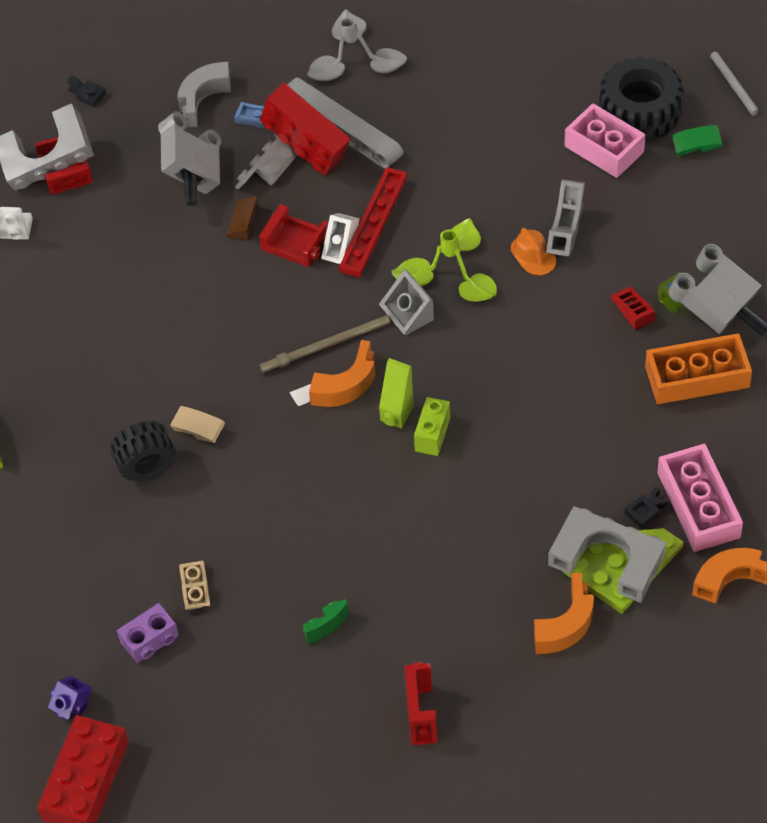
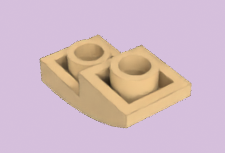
M180 406L170 426L175 431L192 434L198 440L215 443L225 422L207 413Z
M204 560L180 564L185 610L209 607L210 599Z

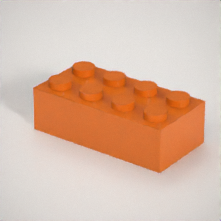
M739 333L646 350L645 368L657 405L750 388L752 369Z

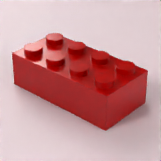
M285 83L279 86L267 98L259 120L266 129L274 132L283 143L288 144L299 157L307 160L316 171L321 172L324 176L342 161L351 139Z
M78 715L75 716L37 806L42 821L48 823L97 822L129 743L124 727Z

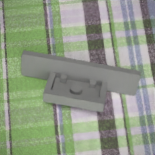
M274 134L276 140L274 142L269 140L261 149L264 151V154L261 157L257 154L249 163L252 168L249 171L244 169L237 177L240 182L235 188L239 190L254 172L272 186L296 158L295 150L288 144L283 143Z

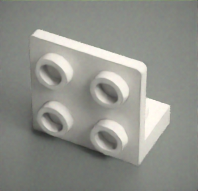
M0 207V238L28 239L33 219L32 214L22 213V209L19 207Z

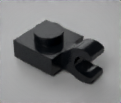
M71 76L67 80V83L71 84L68 90L76 94L77 100L94 108L106 95V88L89 80L85 84L75 76Z

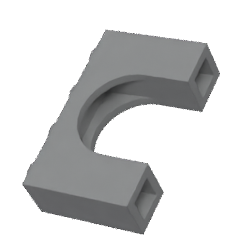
M72 103L52 112L59 138L55 148L44 157L28 158L21 139L13 130L0 136V162L6 181L15 191L24 189L38 180L46 179L45 174L66 169L94 156L80 113Z
M573 506L549 551L548 566L571 574L587 548L598 543L614 544L620 547L629 558L618 581V594L641 603L665 556L666 542L656 536L643 534L633 527L618 524L610 518L595 515L588 509H580Z

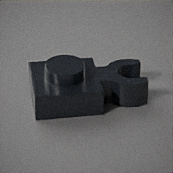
M655 488L651 492L650 498L647 499L644 495H641L625 508L624 514L642 529L659 516V509L665 508L668 505L669 497L657 499L656 497L660 495V489Z

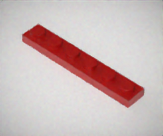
M386 167L339 265V272L361 278L405 185L407 172Z

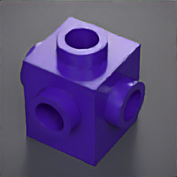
M74 676L61 679L51 692V701L48 708L55 711L57 716L62 719L69 720L76 715H82L88 707L87 701L92 687Z

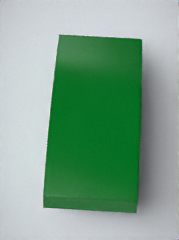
M717 125L697 127L672 134L679 157L699 149L704 153L723 146Z
M346 599L329 603L322 608L324 617L313 618L302 625L304 637L308 645L326 637L347 619L349 609Z

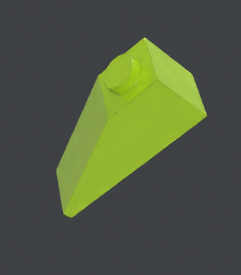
M389 358L379 406L380 421L388 426H396L402 429L414 408L412 371L410 365Z

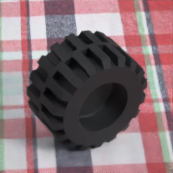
M157 421L137 422L132 426L126 427L117 434V437L113 438L110 445V452L121 477L127 481L133 480V482L147 481L164 473L166 469L172 466L177 455L166 427Z

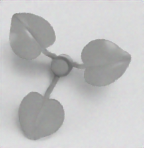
M345 9L332 28L333 37L340 40L337 59L332 56L319 57L311 64L307 76L318 81H329L342 75L345 65L340 63V61L342 60L344 41L346 43H354L357 38H359L369 57L373 59L370 64L371 68L376 72H392L405 64L407 57L403 53L390 48L380 49L376 52V55L372 54L362 37L367 28L365 21Z

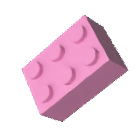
M592 103L565 129V147L618 178L644 153L645 134Z

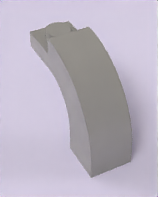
M228 62L213 63L200 67L189 74L180 85L178 91L180 112H183L185 118L188 119L189 127H198L197 108L205 97L215 93L231 92Z
M562 179L556 217L553 227L549 231L546 253L563 256L571 254L581 218L584 182Z

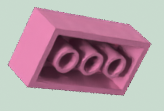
M701 444L659 457L657 473L693 551L697 552L740 539L743 521L706 445Z

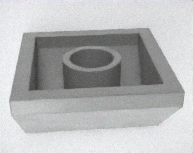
M404 270L379 305L404 335H408L433 321L434 312L431 297L409 271Z

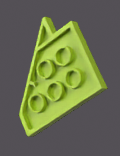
M664 528L638 530L643 534L656 536L666 542L665 556L654 576L655 578L683 548L684 542ZM598 543L587 548L581 555L572 573H582V582H587L588 591L621 614L634 601L618 594V581L629 561L627 554L620 547L610 543ZM563 572L564 574H566L568 577L571 578V574H568V573H566V572Z

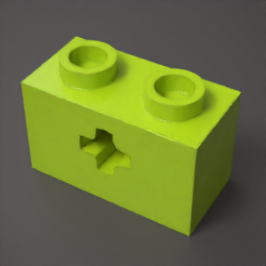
M426 397L414 434L415 452L434 456L439 455L451 418L450 401Z

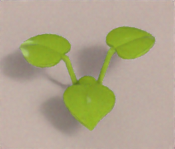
M470 218L452 229L444 230L440 234L441 245L437 246V252L431 266L426 259L412 258L403 262L396 269L391 270L392 275L396 279L399 278L404 270H408L420 286L425 285L433 280L432 270L436 268L442 252L447 257L457 256L463 277L466 280L459 285V294L463 299L478 302L491 299L497 294V287L492 278L482 273L474 274L469 278L462 261L460 250L471 251L477 248L481 242L480 233Z

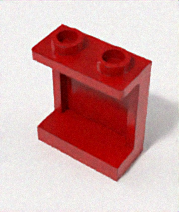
M59 136L35 143L38 158L46 156L55 148ZM86 160L69 166L66 169L45 174L51 195L93 183Z
M280 204L259 235L261 250L310 267L313 260H317L319 257L320 249L325 243L328 222L323 221L318 226L289 215L288 207Z
M415 662L411 665H405L411 745L438 743L435 710L419 711L418 693L433 691L431 664Z

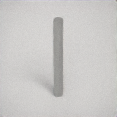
M713 52L710 55L713 62L751 115H757L759 109L718 52Z

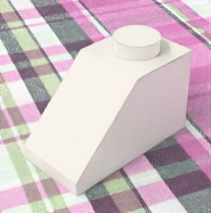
M340 213L330 215L321 259L341 263L358 228L359 218Z

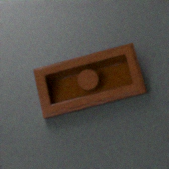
M257 196L237 201L226 234L227 237L249 239L259 208Z

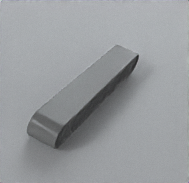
M294 78L287 84L351 138L349 146L385 169L386 167L389 168L403 155V149L396 141L300 78Z

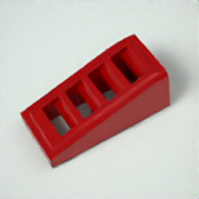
M631 286L611 295V299L634 330L655 321L654 309ZM627 295H630V297H627V298H625V299H623V300L621 299V298H623V297H625V296H627Z

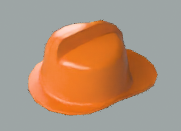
M522 228L521 233L511 244V252L522 268L532 275L542 276L550 273L556 266L555 254L546 253L547 242L543 234L536 230Z

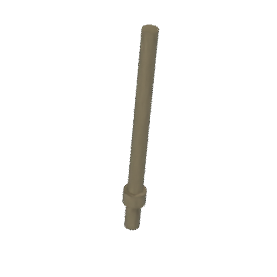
M386 315L286 354L283 352L276 355V358L259 364L260 369L264 373L277 367L289 366L292 361L390 324V319Z

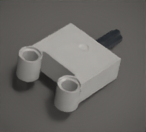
M175 111L158 125L161 133V172L185 184L186 205L195 206L198 203L197 190L207 194L220 184L219 146L221 145V138L217 132L211 129L198 138L184 131L188 125L185 116Z
M715 244L704 246L696 259L697 268L704 273H709L697 287L695 286L694 278L690 274L680 273L669 288L668 293L672 300L681 302L718 334L736 316L761 336L767 333V322L746 306L762 285L726 257L720 247Z

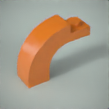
M361 340L355 363L347 371L336 375L314 373L309 389L311 405L321 407L345 405L361 397L370 388L376 376L374 351H371L370 341Z
M734 548L714 555L699 570L694 581L692 595L716 604L722 589L733 580L746 578L767 585V562L761 560L762 551L751 548Z
M571 573L572 605L565 614L552 619H534L536 654H549L565 650L576 644L589 629L593 617L594 594L588 595L587 582H582V573Z

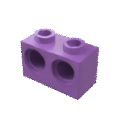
M159 603L117 630L120 643L136 663L150 658L155 651L171 644L179 636L176 623ZM164 626V628L156 630L157 627ZM143 640L141 643L135 644L136 641Z

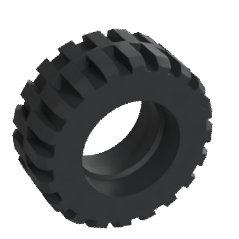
M636 57V59L628 58L623 63L618 62L613 65V68L608 69L605 76L602 77L599 107L644 133L645 140L652 139V136L655 135L659 137L664 134V131L668 132L680 119L684 92L682 80L671 66L667 67V64L661 60L657 62L655 58L650 57L649 59H643V57ZM632 94H647L653 96L656 100L639 103L631 101L626 97Z

